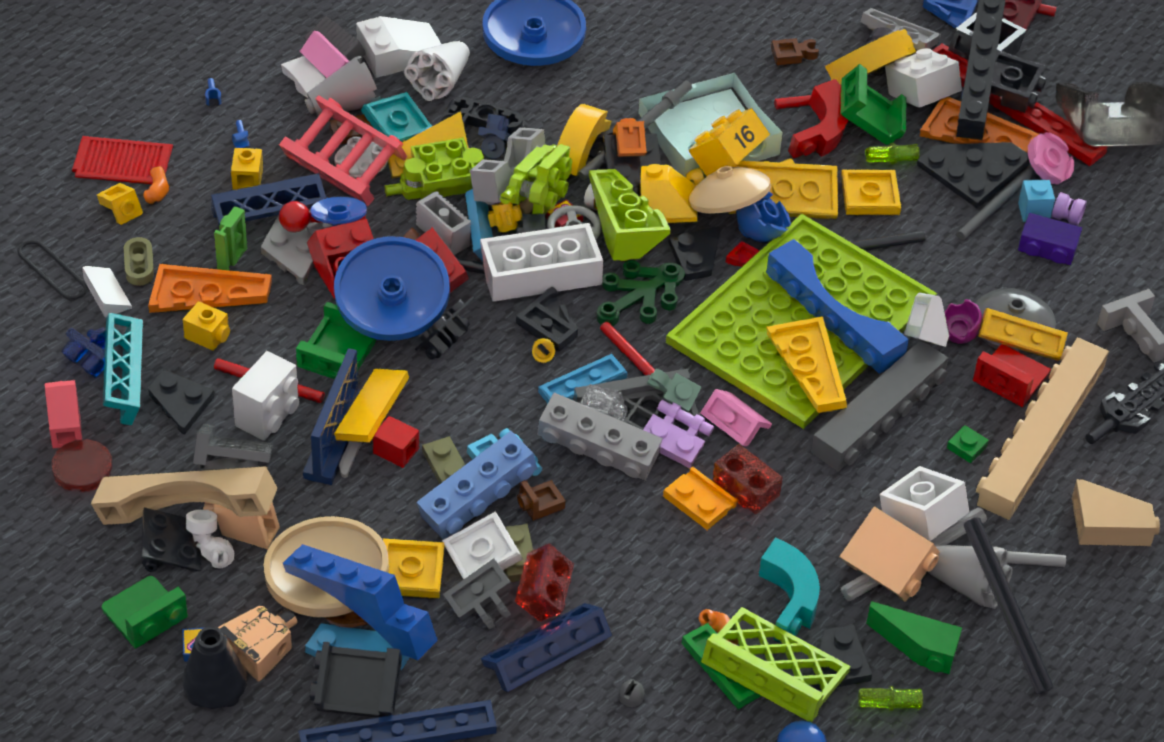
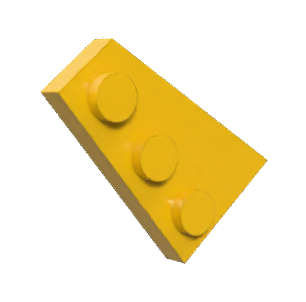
M461 111L402 142V148L407 158L402 160L394 154L389 158L388 164L392 179L401 177L405 161L412 158L411 146L464 137L467 148H469Z

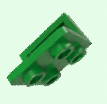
M153 576L142 579L102 604L103 613L135 649L188 617L184 592L179 587L168 592Z

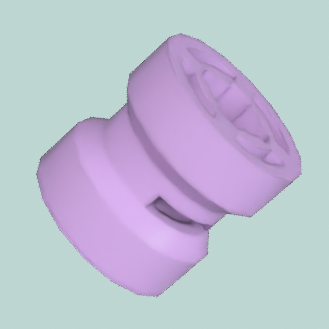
M1060 192L1051 217L1058 220L1066 219L1069 224L1078 226L1083 217L1087 201L1079 198L1074 200L1068 194Z

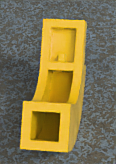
M906 29L897 30L852 51L826 65L825 68L831 80L836 79L841 85L842 78L859 64L867 69L868 75L895 62L897 59L914 54L916 50Z
M581 104L570 116L558 142V145L563 144L570 147L569 158L573 161L570 174L578 175V172L586 166L589 152L596 137L601 132L610 129L612 121L606 119L608 111Z

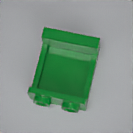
M861 64L857 65L842 78L840 113L842 116L885 145H890L905 134L906 97L903 94L890 101L867 85V69Z
M326 302L324 305V317L308 342L301 340L296 347L297 367L335 379L349 348L357 350L358 372L377 339L356 331L341 316L337 305Z

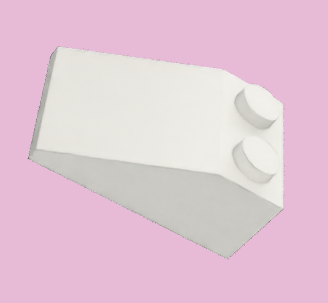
M381 16L356 23L357 39L366 52V55L363 57L375 78L404 71L412 54L423 48L441 44L429 23Z

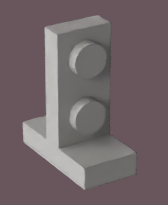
M1150 289L1102 305L1097 324L1103 331L1123 325L1125 332L1134 338L1139 344L1140 350L1147 354L1154 363L1163 360L1164 335L1147 316L1150 315L1155 295Z

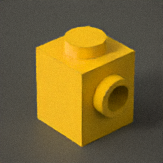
M235 148L231 167L232 190L261 185L263 173L262 149Z
M199 301L182 319L184 338L212 351L220 343H224L230 334L228 314Z

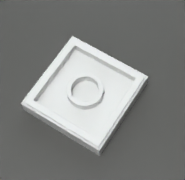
M496 511L442 540L463 580L493 558L502 570L523 560Z

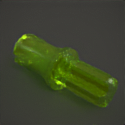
M890 143L889 146L868 147L865 150V158L867 162L890 161V164H895L898 161H917L919 159V147L917 144L895 145V143Z
M889 685L888 689L861 688L858 692V703L861 707L889 708V711H893L894 708L921 709L923 693L921 688L894 689L893 685Z

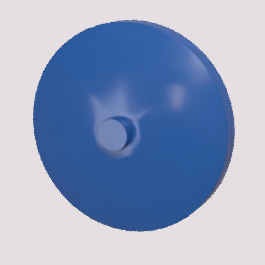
M495 0L489 5L483 16V37L489 48L500 57L522 65L541 66L563 61L580 49L586 35L585 16L581 9L571 0Z
M381 237L357 246L343 259L334 280L335 301L341 316L356 331L379 340H403L425 332L440 319L449 300V276L443 261L428 246L405 237Z

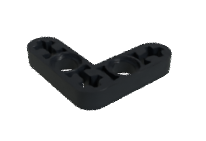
M467 97L452 99L438 121L440 123L461 110L464 129H466L467 125L486 128L487 119L479 117L483 114L500 115L509 119L507 133L510 135L520 127L523 128V118L520 113Z

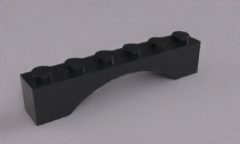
M979 0L956 137L983 141L1005 0Z

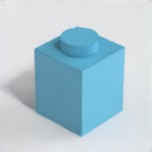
M1023 180L1018 201L1023 222H1026L1029 213L1051 218L1055 196L1050 180Z

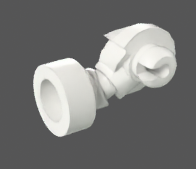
M209 510L189 512L186 515V529L192 533L194 542H198L196 547L201 550V555L210 561L214 568L220 569L230 565L234 560L233 546L226 539L211 536V533L217 530V514Z

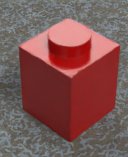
M390 416L379 426L371 439L373 441V454L402 468L419 450V430Z

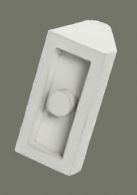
M918 293L915 296L904 335L946 347L949 333L942 300L939 296Z

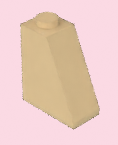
M1076 480L1072 494V503L1079 545L1151 546L1154 535H1158L1160 530L1159 517L1154 516L1152 504L1085 480Z

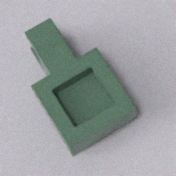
M657 368L654 373H651L647 384L664 392L661 400L670 404L676 403L686 412L690 411L701 389V386L678 373H675L672 379H670L665 372Z

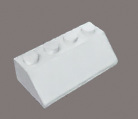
M589 223L480 239L486 283L493 302L543 294L551 287H554L559 292L602 285L603 258Z

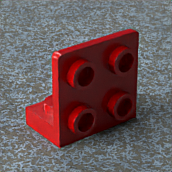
M1001 344L992 355L983 351L978 357L973 381L1023 407L1049 376L1051 369Z

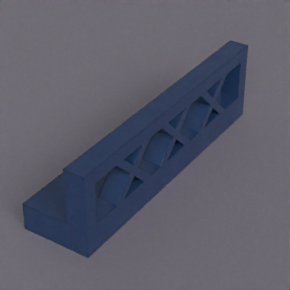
M318 173L211 195V210L213 217L217 218L218 225H220L223 216L228 215L234 206L245 210L246 222L279 215L283 207L281 204L291 201H299L310 209L316 202L326 199V195Z
M584 603L482 657L481 661L484 667L495 670L502 690L509 692L611 637L612 633L602 608Z

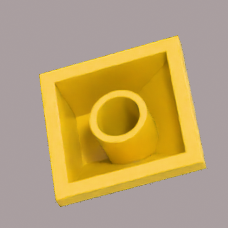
M651 164L649 166H641V196L644 195L649 200L648 205L653 210L659 209L664 214L667 223L697 222L698 211L691 207L689 196L696 185L669 165Z

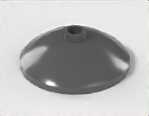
M1015 288L993 290L981 296L975 303L979 306L982 318L984 310L989 308L1054 329L1056 328V319L1051 308L1041 298L1025 290ZM981 338L985 343L996 349L1001 345L1000 343ZM1010 347L1020 353H1029L1017 348Z

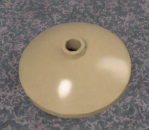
M725 166L704 178L691 192L689 201L691 207L701 213L730 212L747 207L762 199L770 191L771 183L769 177L758 170Z

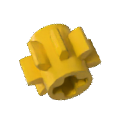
M500 202L492 205L493 210L488 211L489 214H487L490 227L497 226L498 232L514 230L517 228V221L522 220L520 205L513 206L511 202L508 204Z

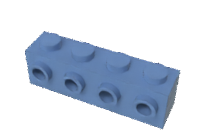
M512 431L508 432L418 500L416 503L421 517L443 540L459 532L463 525L473 517L481 515L494 501L505 497L511 488L532 476L534 471L538 469L534 453Z

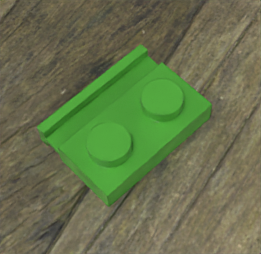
M235 206L227 216L225 215L219 225L220 231L216 230L214 232L218 270L229 271V266H234L247 250L245 210Z

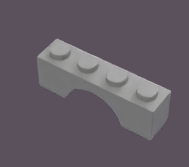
M520 127L508 137L504 161L483 159L470 170L474 201H482L488 205H495L501 202L500 195L509 185L510 178L514 174V168L536 147L541 148L544 144L546 145L544 129Z

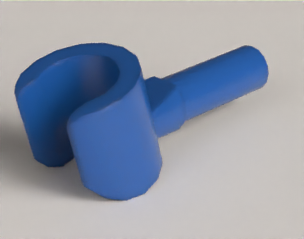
M209 78V89L205 92L206 105L209 106V100L213 98L218 99L220 105L222 102L221 92L218 88H215L214 79Z
M237 120L236 127L238 133L232 134L233 144L235 148L250 146L247 139L248 131L244 130L243 122Z

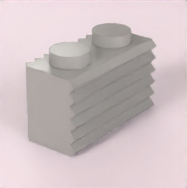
M434 192L416 203V225L420 229L427 232L433 227L453 255L470 246L471 220H467V217L460 213V210H456L457 207H453V204H449L446 198H442L439 192Z

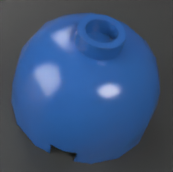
M770 191L759 201L736 210L739 231L746 238L764 243L771 242L774 238H778L788 230L786 227L791 225L789 214L780 201L775 204L770 199L773 195Z

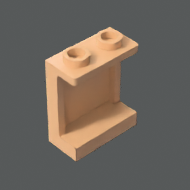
M874 506L839 557L848 566L856 571H861L906 602L909 597H913L919 591L921 579L926 572H930L936 566L940 551L934 543Z

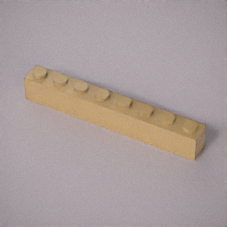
M1078 337L1071 347L1066 346L1060 359L1061 364L1053 366L1049 375L1050 381L1042 383L1037 394V401L1032 400L1028 405L1025 420L1019 419L1013 431L1014 437L1006 439L1001 450L1002 456L993 459L988 471L990 473L989 476L981 478L976 489V493H979L977 506L1005 519H1011L1104 370L1109 353L1108 350Z

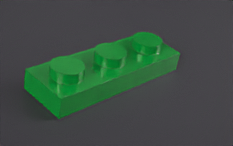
M709 623L682 637V645L737 709L761 697L760 694L701 662L707 639L713 633L717 635Z

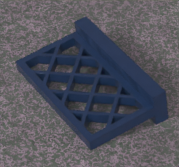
M348 348L311 434L312 452L303 470V479L328 485L333 484L339 469V463L349 441L336 440L334 432L361 391L358 389L357 350Z

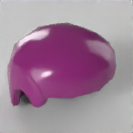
M965 299L962 304L958 305L951 303L944 312L949 333L948 340L957 344L968 343L979 334L982 313L979 306L968 299Z

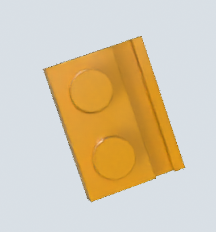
M691 467L686 475H681L663 491L665 499L706 530L710 529L727 515L730 509H734L737 505L736 498L694 467Z

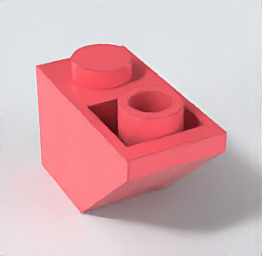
M75 380L45 383L52 448L83 445Z

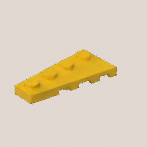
M823 316L767 326L768 337L816 411L822 413L847 408L846 397Z

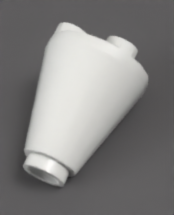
M460 41L423 48L412 54L407 67L404 69V74L414 89L425 100L440 99L448 95L456 84L468 61L469 49L465 43Z

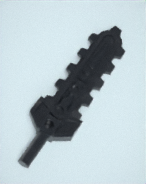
M1159 362L1154 365L1156 372L1152 375L1147 372L1142 374L1141 379L1143 382L1139 385L1135 383L1129 384L1127 389L1130 392L1126 395L1113 392L1101 400L1099 408L1104 421L1085 435V439L1089 444H1094L1112 429L1115 432L1121 430L1137 434L1150 422L1149 417L1151 414L1149 410L1152 409L1158 412L1164 405L1162 402L1164 399V364Z

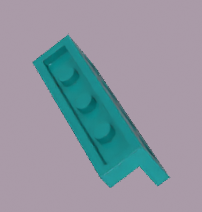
M108 313L106 318L103 406L121 409L120 423L132 425L140 408L143 320ZM114 324L127 327L124 335L114 327ZM120 344L123 347V356L121 357L113 347ZM119 366L122 369V379L112 369ZM118 388L121 391V399L111 397V392Z

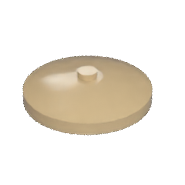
M318 517L289 527L272 542L264 559L265 581L273 598L283 607L310 617H334L353 612V610L315 585L285 572L283 562L302 544L389 573L388 551L382 538L369 526L344 517Z

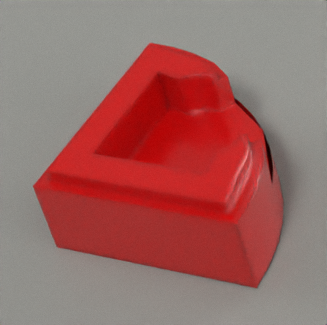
M741 241L726 256L725 262L743 267L760 250Z

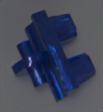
M71 327L65 333L70 341L61 352L74 364L85 353L89 355L81 364V367L92 377L96 378L104 370L105 351L103 349L105 348L106 328H99L96 331L90 329L87 332L89 340Z

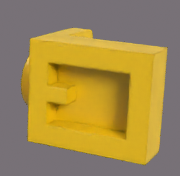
M118 183L97 194L100 205L111 209L116 222L120 225L143 213L135 189Z

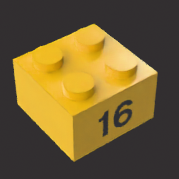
M752 108L743 112L738 109L727 117L721 116L711 124L713 129L709 132L706 130L694 139L696 144L688 151L704 174L708 176L721 167L737 165L765 140L770 133Z

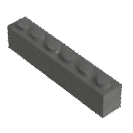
M920 340L847 405V408H843L814 434L811 453L838 472L847 464L849 466L852 465L864 448H871L882 432L887 433L893 427L896 419L900 416L905 417L917 400H924L935 384L940 385L945 380L948 374L946 370L948 357Z

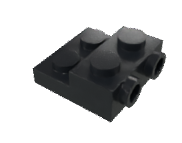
M997 50L990 94L1002 97L1000 105L1025 113L1028 107L1034 108L1038 98L1036 91L1042 93L1047 80L1046 77H1043L1045 66Z

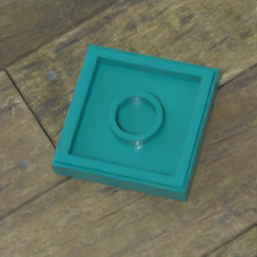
M407 92L364 104L361 110L374 129L388 137L393 135L401 142L432 127Z

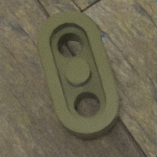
M142 237L132 238L124 245L126 280L130 284L141 286L148 284L154 278L152 244L149 240Z

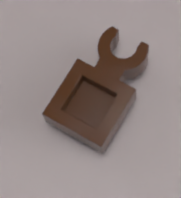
M797 38L772 40L771 51L776 65L802 63V58L815 60L818 59L819 49H815L816 41L814 39L805 40L803 43H798Z

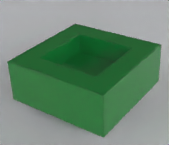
M964 425L948 441L947 449L972 463L987 448L989 440Z

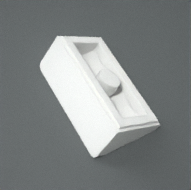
M82 267L84 281L105 318L108 316V313L117 314L132 309V305L110 268Z

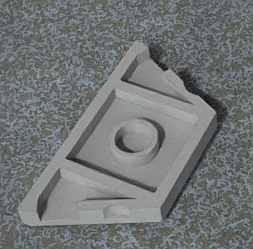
M278 215L261 245V254L270 261L276 262L277 266L284 272L288 270L296 277V281L299 284L304 285L314 267L306 242L316 230L333 226L328 223H309L303 231L293 233L281 226Z

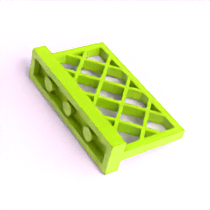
M743 607L738 610L717 635L713 633L707 639L701 661L811 723L817 717L819 708L849 673L850 666ZM743 620L754 626L755 629L741 630L739 623ZM775 637L782 644L768 645L766 638ZM758 638L761 645L747 646L745 639ZM737 639L740 646H736L727 640ZM793 652H802L809 659L796 660ZM786 653L788 660L775 661L772 654ZM754 654H764L767 661L756 657ZM820 667H829L837 671V673L823 675ZM800 668H813L815 675L802 676ZM782 669H792L794 676L787 674ZM819 684L822 692L809 685Z

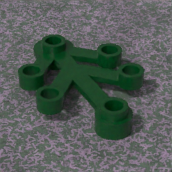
M628 260L623 264V275L626 278L647 277L653 279L649 281L619 279V276L615 273H606L602 278L604 290L609 292L615 290L632 292L614 303H602L597 309V322L600 325L605 322H609L612 326L616 325L619 322L620 312L643 298L640 320L646 324L655 322L657 318V309L654 307L655 291L664 286L660 305L664 310H674L678 303L675 288L684 280V269L676 263H664L659 268L641 267L637 261Z

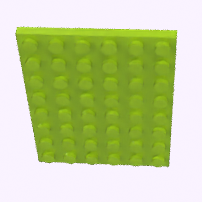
M801 214L789 227H786L788 230L769 242L666 335V343L804 429L820 413L816 411L768 337L766 327L816 317L810 314L798 300L791 297L779 283L772 280L766 273L769 253L795 239L813 255L816 275L825 290L835 300L860 315L889 322L901 333L906 329L915 296L918 293L937 296V293ZM826 328L844 390L868 365L856 352L848 348L837 335Z

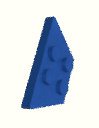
M924 0L922 7L956 29L974 14L979 0Z

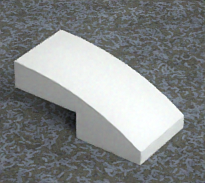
M305 56L281 64L283 74L295 82L296 90L307 98V92L326 79Z

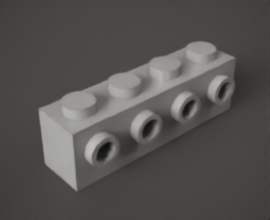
M553 393L539 419L537 433L547 442L558 443L569 448L575 454H584L597 460L601 465L612 466L623 471L629 477L640 478L645 481L659 455L663 439L557 393Z

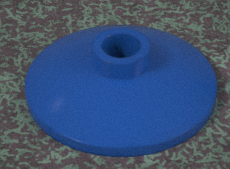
M350 197L326 198L316 202L311 207V215L314 219L331 224L332 226L357 221L367 213V207L364 202Z

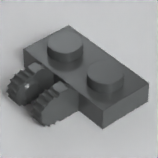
M494 558L443 594L461 621H464L477 611L489 630L495 627L492 617L483 608L486 604L493 600L501 616L507 618L511 615L499 595L512 587L513 584Z

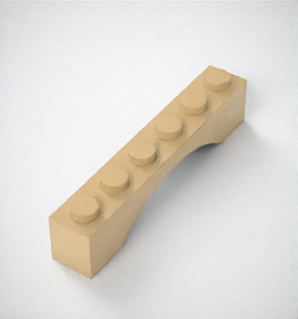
M267 467L103 477L91 505L103 525L131 523L143 516L144 507L158 510L167 506L188 502H207L221 505L233 511L239 517L261 516L268 514L277 491V486Z

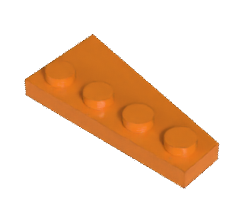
M948 96L940 99L920 129V137L954 144L1012 142L1026 153H1028V145L1031 139L1039 135L1029 129L987 113L983 141L956 137L961 101Z
M159 264L148 305L149 313L190 310L198 301L213 308L267 303L272 285V275Z

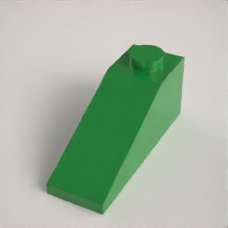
M871 601L866 622L868 626L919 666L926 667L933 672L950 674L962 627Z

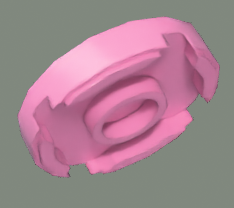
M1046 132L1031 139L1028 145L1029 161L1035 172L1043 180H1050L1051 184H1060L1070 178L1074 171L1073 157H1069L1067 153L1069 148L1061 138Z

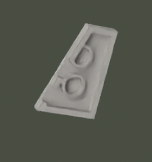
M873 8L863 12L860 21L871 30L880 27L889 28L894 32L906 29L916 50L932 48L938 44L941 36L937 32Z

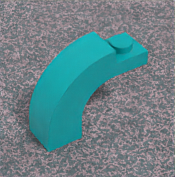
M775 537L761 557L759 576L778 585L787 593L790 602L776 621V626L796 636L802 625L810 629L813 624L820 592L819 579L813 565L802 552ZM775 637L773 638V640H776L781 643L780 640L776 639Z

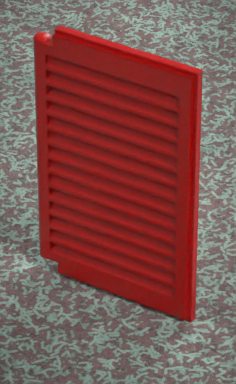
M82 136L72 172H76V178L152 185L153 180L150 170L161 166L166 174L173 144Z

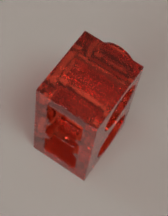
M740 444L714 462L712 481L736 498L741 507L748 508L755 515L780 496L783 477Z
M550 543L528 552L515 602L538 621L559 615L565 607L574 563Z

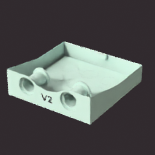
M735 73L692 84V89L680 99L685 102L679 103L673 109H668L648 126L652 134H657L658 144L674 169L684 177L692 169L700 167L688 151L696 144L694 139L707 130L709 132L713 129L711 124L721 116L727 117L738 109L741 112L745 111L733 91L729 89L732 87L748 109L752 108L770 133L765 140L741 161H760L780 155L783 132L757 106ZM668 91L640 98L639 115L641 118L660 103L662 96Z

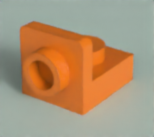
M625 118L617 122L613 128V135H616L618 157L645 156L647 151L644 121Z

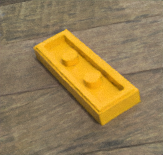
M986 308L978 337L1060 361L1068 333Z

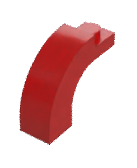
M836 79L813 88L808 104L817 114L821 123L793 134L788 149L793 159L802 155L807 156L815 150L821 157L825 156L840 143L848 119L840 114L841 85Z

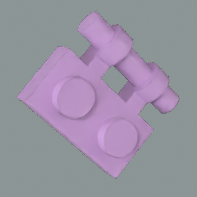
M661 400L657 410L666 414L665 418L662 419L653 414L643 430L663 438L659 453L691 468L705 443L704 440L697 437V434L701 432L710 436L714 426L705 422L704 417L698 414L693 416L682 410L681 406L676 403L670 404ZM675 420H678L689 426V429L685 431L673 425Z

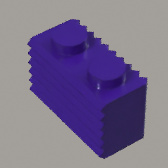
M1029 213L1021 234L1018 251L1031 256L1045 257L1056 263L1071 265L1083 227Z

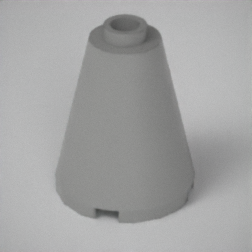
M361 55L354 57L307 92L308 98L304 101L310 114L315 113L318 117L322 112V109L315 100L318 95L326 100L329 98L334 99L346 112L362 109L364 104L381 100L380 96L376 97L374 93L377 87L366 63H361Z

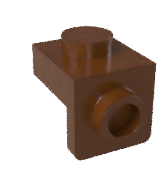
M527 480L520 482V492L517 495V501L521 510L527 511L533 521L565 509L566 501L552 480L532 488Z

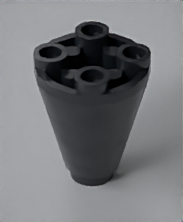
M205 627L200 630L195 638L182 677L184 692L188 697V701L194 706L210 709L232 707L239 702V698L246 688V670L227 637L219 628Z

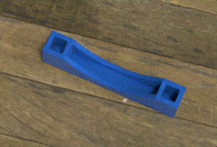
M795 239L769 253L766 270L769 277L779 283L791 297L798 300L810 314H813L815 317L823 316L825 327L837 335L848 348L856 352L868 366H871L880 374L889 369L906 353L909 339L891 323L860 315L846 308L825 290L816 275L813 255Z

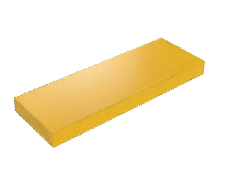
M374 369L334 432L336 440L370 442L408 381V371Z

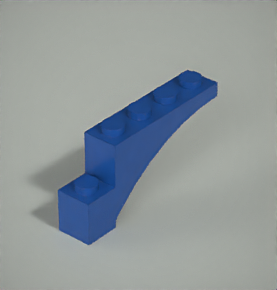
M304 544L283 562L286 573L301 578L335 597L371 625L393 649H400L402 655L419 660L438 641L429 613L404 604L395 575Z

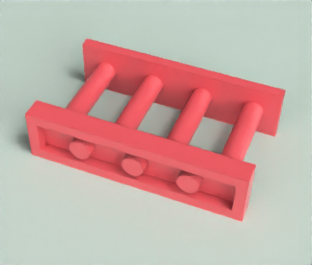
M318 95L315 100L322 109L321 114L300 140L296 139L294 142L285 136L279 146L288 158L314 174L319 173L322 179L369 206L375 199L369 190V184L392 154L402 160L407 158L402 148L403 143L393 135L388 137L344 111L341 105L334 99L329 98L326 100ZM331 117L342 123L320 153L316 152L314 154L309 151L308 146ZM351 130L361 134L362 138L340 165L333 166L329 163L328 159ZM372 142L382 147V151L361 177L354 179L349 176V170Z

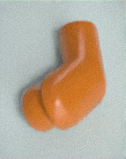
M161 166L150 170L153 184L143 193L145 201L149 204H153L155 201L160 202L169 192V185Z
M705 609L699 614L701 626L709 623L717 634L730 620L727 615L710 609ZM728 639V640H727V641H729V642H731V643H733V644H735V645L738 644V640H737V639Z

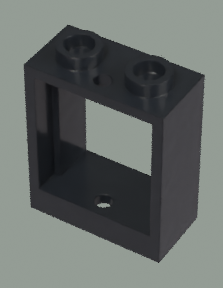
M977 12L955 29L948 49L969 60ZM1003 18L997 50L1011 55L1018 53L1026 29Z

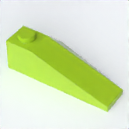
M616 169L589 170V178L605 242L613 260L627 261L629 259H640L670 234L671 229L664 214L659 209L653 210L648 205L649 200L644 195L639 197L633 191V185Z

